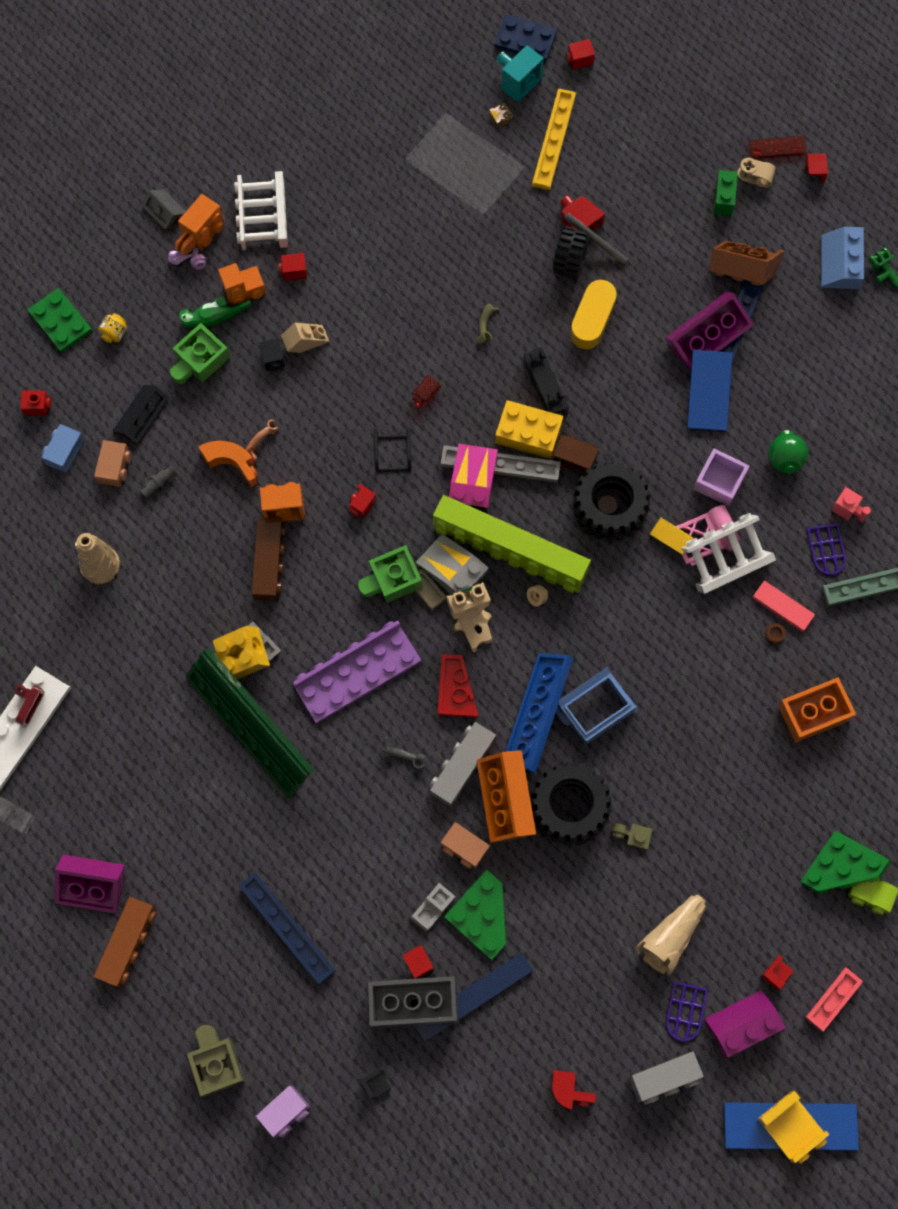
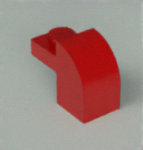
M553 1070L551 1088L558 1104L571 1110L573 1101H577V1106L590 1107V1103H595L596 1094L574 1091L576 1073Z

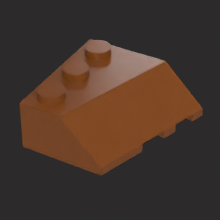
M724 241L713 248L709 271L714 272L717 276L728 275L732 276L734 280H748L753 285L761 286L774 277L784 250L771 253L768 252L766 247L750 249V246L747 244Z

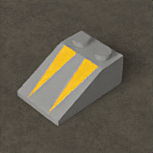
M443 534L415 562L450 594L462 588L478 584L488 571V567L476 556Z

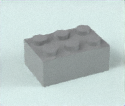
M693 1051L628 1078L638 1103L643 1101L646 1105L659 1100L658 1095L662 1093L666 1097L679 1092L678 1087L682 1085L686 1089L700 1084L699 1079L704 1076Z

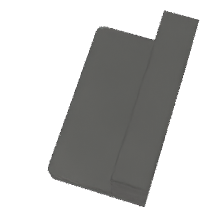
M164 189L148 191L141 205L165 230L170 229L176 218L182 217L186 212Z

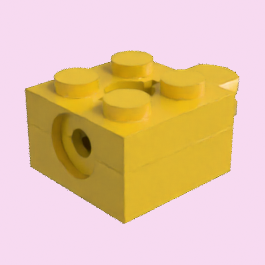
M244 626L213 640L216 651L215 655L236 679L270 666L258 627Z

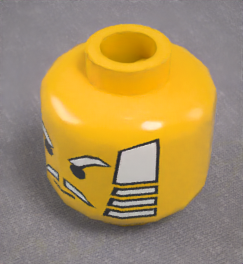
M114 313L106 315L98 328L102 334L101 338L110 344L112 341L120 342L127 331L126 320Z

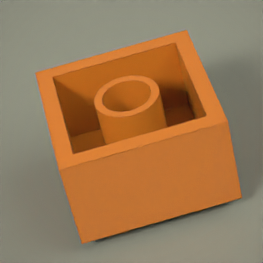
M288 482L281 486L269 484L260 488L261 507L264 518L282 519V522L305 519L304 499L300 484Z

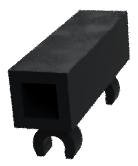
M542 347L524 353L523 362L545 411L562 415L564 419L568 415L569 406Z

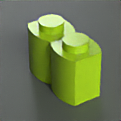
M881 880L875 882L867 881L858 883V886L851 887L848 897L852 898V903L862 907L864 904L872 907V912L884 915V913L888 914L891 912L898 894V888Z

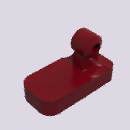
M18 685L15 688V694L20 698L26 699L15 722L25 728L30 723L45 694L42 688L35 685L31 689L23 685Z

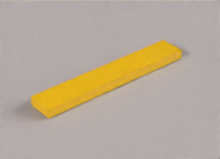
M558 89L532 187L545 190L551 189L576 92Z

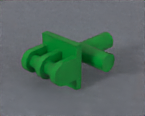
M884 247L881 249V252H876L875 256L868 257V260L873 267V271L880 267L884 270L875 277L877 283L889 278L894 287L898 288V277L888 264L895 256L894 254L891 255L888 249Z

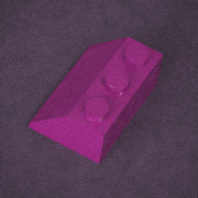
M63 855L55 869V904L117 914L124 884L125 865Z
M762 990L704 1019L724 1059L786 1028L776 1008Z

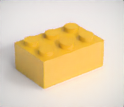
M507 400L496 431L495 444L552 459L561 431L563 416Z

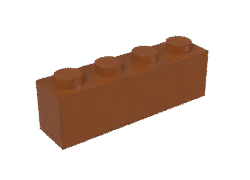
M129 896L94 974L95 978L118 988H121L122 984L126 985L130 977L128 972L131 964L134 965L139 957L137 950L140 944L143 945L147 939L148 933L146 930L149 924L152 925L155 921L157 913L154 906Z

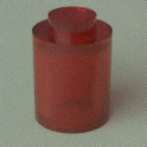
M426 375L412 392V400L419 406H427L441 389V385L434 378Z

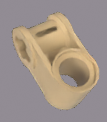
M745 158L740 164L738 178L744 182L768 188L772 184L776 167L771 163Z

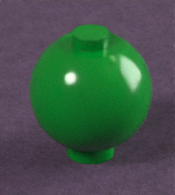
M788 430L780 432L768 449V459L771 465L777 471L786 474H792L800 470L808 458L806 443L799 436L794 435L792 431Z

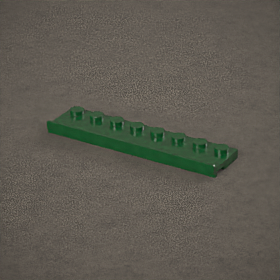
M210 648L204 650L199 654L198 661L193 664L185 678L288 798L293 797L310 773L314 771V768Z

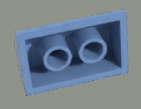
M842 227L821 235V288L860 289L864 280V227Z

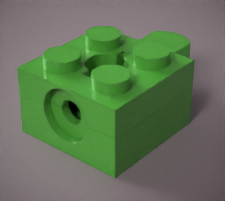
M200 323L172 348L178 362L170 369V374L173 381L177 384L185 383L192 375L203 383L230 358L228 348Z
M406 545L370 560L369 563L374 574L362 578L358 583L360 593L364 597L368 598L382 592L387 603L424 587Z

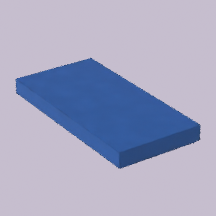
M692 351L687 429L727 431L732 365L731 352Z

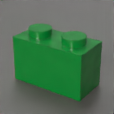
M719 170L716 180L713 214L732 216L735 207L738 172Z

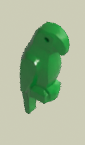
M221 296L216 298L215 302L199 307L194 313L189 312V309L182 310L179 314V319L184 328H195L200 323L205 327H211L249 308L251 301L248 300L231 308L228 307L226 301Z

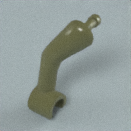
M487 304L484 307L479 321L480 336L477 337L479 344L484 342L488 344L492 340V335L487 332V322L493 311L498 312L499 308L493 307L491 304Z

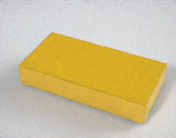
M661 517L650 533L651 536L683 556L686 552H683L681 547L685 546L687 541L694 539Z

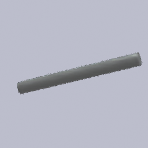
M570 213L565 215L564 219L576 229L588 231L589 239L623 265L627 262V257Z

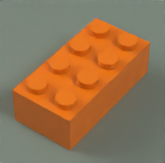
M522 750L501 752L477 759L490 843L535 835V822Z

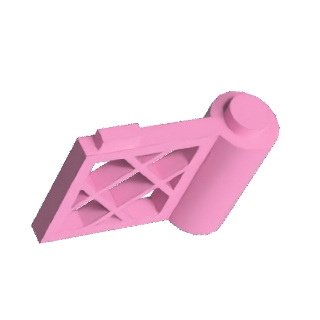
M720 505L676 527L680 530L690 531V536L693 533L704 536V532L695 529L698 522L705 520L708 525L706 532H708L709 530H720L723 524L733 521L726 506ZM735 531L738 542L741 543L742 540L738 532ZM728 536L717 540L720 550L728 549L733 551ZM699 548L700 552L701 550L705 551L701 553L702 558L713 554L712 549ZM686 553L684 556L682 555L686 565L691 564V567L696 565L694 557L688 559Z

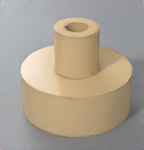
M535 585L527 591L528 601L533 606H540L547 601L548 591L541 585Z

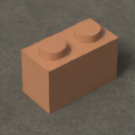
M103 440L94 475L97 483L121 487L122 481H125L127 476L126 463H129L131 460V451H129L126 444Z
M456 822L441 841L442 851L450 857L455 855L461 859L459 863L467 869L471 867L476 869L490 849V845Z

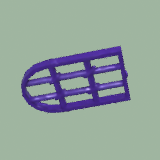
M839 524L807 528L813 557L812 561L816 569L825 575L840 573L846 564V554ZM831 527H837L839 539L832 538ZM827 528L829 540H821L819 529ZM810 530H816L818 542H812ZM840 542L842 555L835 554L833 543ZM829 543L833 556L826 557L822 544ZM814 545L820 546L822 558H815ZM843 558V565L841 569L838 568L837 559ZM832 559L834 561L836 572H828L826 560ZM817 561L823 562L825 571L818 566Z
M674 981L668 1014L666 1015V1027L674 1039L689 1041L698 1035L702 1026L708 989ZM676 984L683 986L680 1000L673 998ZM686 987L694 988L692 1003L686 1002L684 999ZM698 990L705 991L703 1005L696 1004ZM672 1002H676L679 1005L677 1018L670 1017ZM683 1004L691 1008L688 1021L682 1020V1017H680ZM694 1007L702 1009L699 1023H695L692 1020ZM669 1020L676 1023L674 1034L670 1031ZM679 1022L687 1026L685 1039L677 1037ZM691 1025L698 1027L696 1033L689 1038Z

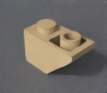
M294 323L281 335L288 352L302 353L329 342L323 325Z

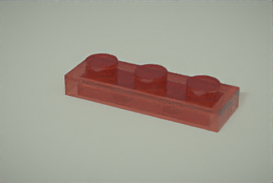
M805 136L755 139L748 142L750 158L754 160L805 156L807 154Z

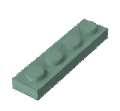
M898 568L823 585L822 590L827 606L898 590Z

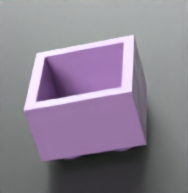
M713 449L693 490L729 507L747 474L749 465Z
M289 1085L256 1117L272 1137L279 1136L283 1138L293 1129L290 1126L295 1121L301 1122L309 1114L307 1110L310 1106L297 1090Z

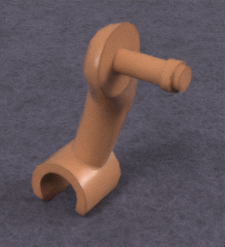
M270 419L267 422V427L259 431L245 450L251 454L253 461L257 460V456H255L253 451L256 450L261 440L268 434H275L278 431V427H270L275 424V420Z

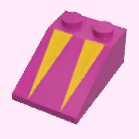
M458 444L449 497L466 505L489 508L498 449Z

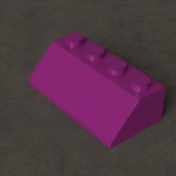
M725 292L666 336L665 340L676 356L691 371L693 350L719 352L754 324L734 293Z

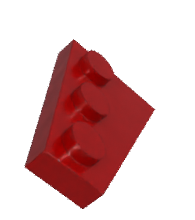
M442 654L438 716L479 718L462 655Z

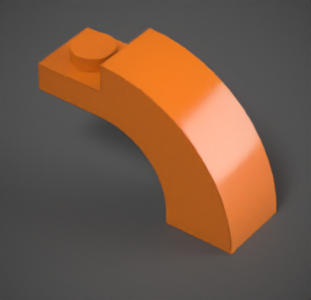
M212 441L198 446L201 455L210 469L220 464H230L240 470L250 487L258 484L256 479L258 474L252 466L254 465L253 458L243 447L228 441Z

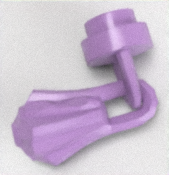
M196 247L192 249V254H187L186 256L180 251H170L168 253V261L174 265H178L192 257L190 263L193 268L200 270L206 265L204 255L198 254L199 250Z

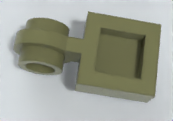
M615 823L614 827L611 828L612 837L624 839L627 836L629 837L627 845L648 850L652 834L651 828L632 824L630 831H627V826Z

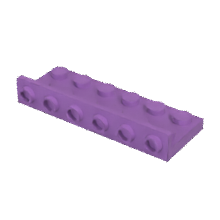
M393 621L388 622L379 632L369 633L365 640L360 643H352L348 646V650L343 653H335L326 663H318L309 673H302L295 678V681L292 682L293 686L316 724L422 662L401 629L399 621L394 623Z

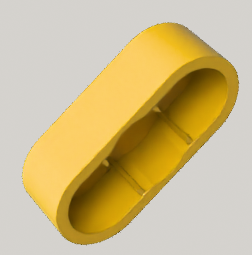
M596 280L588 285L573 319L571 340L581 349H591L599 344L614 309L616 289L608 281Z

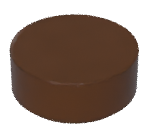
M610 495L602 496L597 504L598 510L607 515L613 514L618 506L617 500Z
M777 623L769 625L765 631V638L771 644H780L786 637L785 628Z

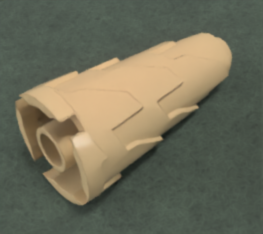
M90 533L81 534L77 538L75 545L78 551L80 571L84 578L95 584H104L114 579V575L118 574L120 568V560L115 550Z
M691 895L636 946L637 953L640 955L643 951L646 954L643 960L662 974H665L667 971V974L671 975L687 947L691 935L700 922L699 919L706 910V901L699 895Z

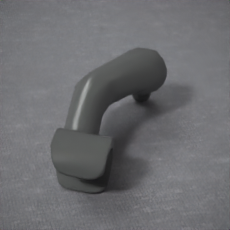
M386 736L384 738L385 747L381 748L383 753L412 761L413 766L418 769L425 766V764L418 762V759L425 757L423 754L414 755L402 749L389 747V737Z

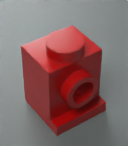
M359 484L357 486L358 493H354L349 500L350 508L348 512L356 518L360 516L364 519L377 501L376 493Z

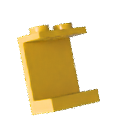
M791 1091L760 1116L758 1120L790 1162L796 1163L798 1161L801 1164L810 1157L809 1151L814 1147L818 1150L826 1144L825 1138L829 1136V1133L819 1127L799 1101V1095L795 1091Z

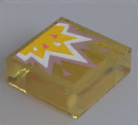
M505 102L488 109V114L496 127L513 120V115Z

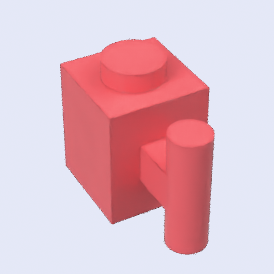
M845 487L831 511L848 521L852 514H854L860 522H864L871 509L869 507H861L859 503L863 497Z

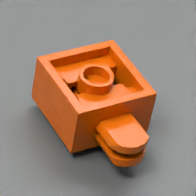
M201 194L178 220L182 235L175 242L174 247L185 256L194 247L200 251L204 247H208L214 235L220 233L224 228L220 205Z

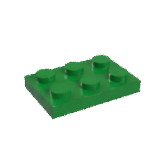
M59 288L27 309L61 353L93 332L92 328Z

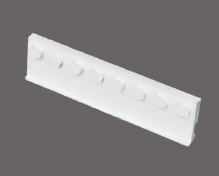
M37 666L34 667L22 684L28 689L35 685L45 691L28 726L25 728L15 722L26 700L18 697L16 694L0 716V791L71 690L70 686Z

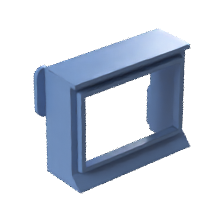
M606 667L559 700L555 713L564 725L572 727L586 746L634 713L637 706L610 673L608 667ZM607 680L625 706L586 733L567 706Z

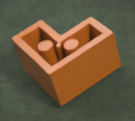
M234 263L218 269L230 306L239 305L251 298L258 299L263 294H266L257 266L239 271L237 264Z

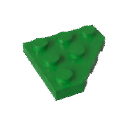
M835 831L801 879V883L818 894L828 893L829 890L837 888L845 889L858 886V883L879 881L891 862L880 854Z
M486 870L444 918L491 961L506 945L503 885Z

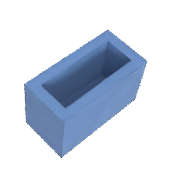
M60 424L53 431L49 445L45 446L42 451V459L45 464L67 473L84 442L82 434Z

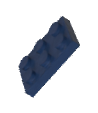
M505 14L494 43V48L518 54L528 45L544 58V62H547L557 34V28Z

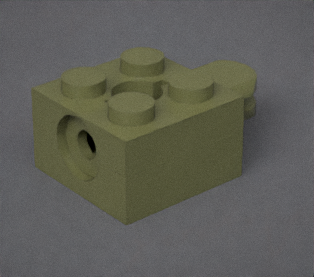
M210 1025L200 1026L195 1032L199 1049L187 1053L200 1096L206 1097L245 1082L232 1040L227 1038L219 1041L215 1028Z

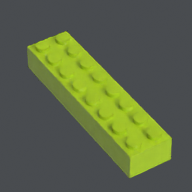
M442 496L433 514V527L438 534L452 536L460 544H470L478 552H488L496 560H506L514 568H524L528 574L544 577L546 582L553 585L556 583L562 585L563 589L573 593L575 591L579 593L589 572L590 559L448 496Z

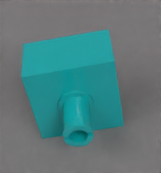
M528 45L513 59L505 52L500 53L497 57V62L503 66L501 90L516 102H519L542 79L544 58Z

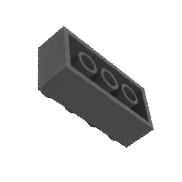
M455 976L368 982L370 1027L373 1029L459 1024L457 979ZM417 1000L419 1002L418 1005L412 1008L411 1002Z

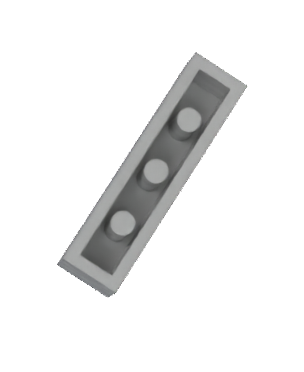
M477 722L473 726L469 725L463 734L465 738L461 743L458 742L452 750L454 755L450 761L448 759L445 760L440 768L442 773L439 777L435 776L429 785L431 788L430 794L449 807H452L477 769L476 760L484 758L496 740V734Z

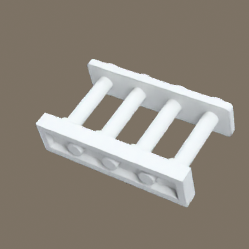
M283 171L275 172V179L269 182L243 183L242 176L237 175L238 182H234L235 193H238V199H235L236 210H239V215H236L237 227H240V232H237V243L241 244L242 250H246V241L275 239V241H279L280 248L288 247ZM265 189L276 191V196H273V198L244 200V191ZM277 207V213H274V215L245 217L244 208ZM273 222L278 224V229L275 232L245 233V224Z
M751 513L739 517V521L725 523L721 526L722 529L708 531L703 534L704 537L698 540L697 538L691 539L686 542L685 546L681 547L683 552H692L702 577L700 579L701 582L695 584L699 592L705 594L776 560L774 553L765 551L761 547L752 524L760 520L758 516L751 515ZM744 527L755 551L754 557L750 559L744 557L735 531ZM724 536H728L737 559V565L731 568L727 567L717 542L718 539ZM710 544L720 569L718 570L719 573L714 576L709 575L699 548Z

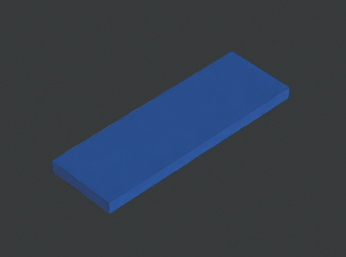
M538 653L505 751L522 750L525 772L536 773L573 658L569 655Z
M724 1102L725 1148L780 1149L758 1120L760 1116L776 1103ZM801 1103L819 1127L829 1133V1136L825 1138L826 1144L818 1150H859L856 1104Z

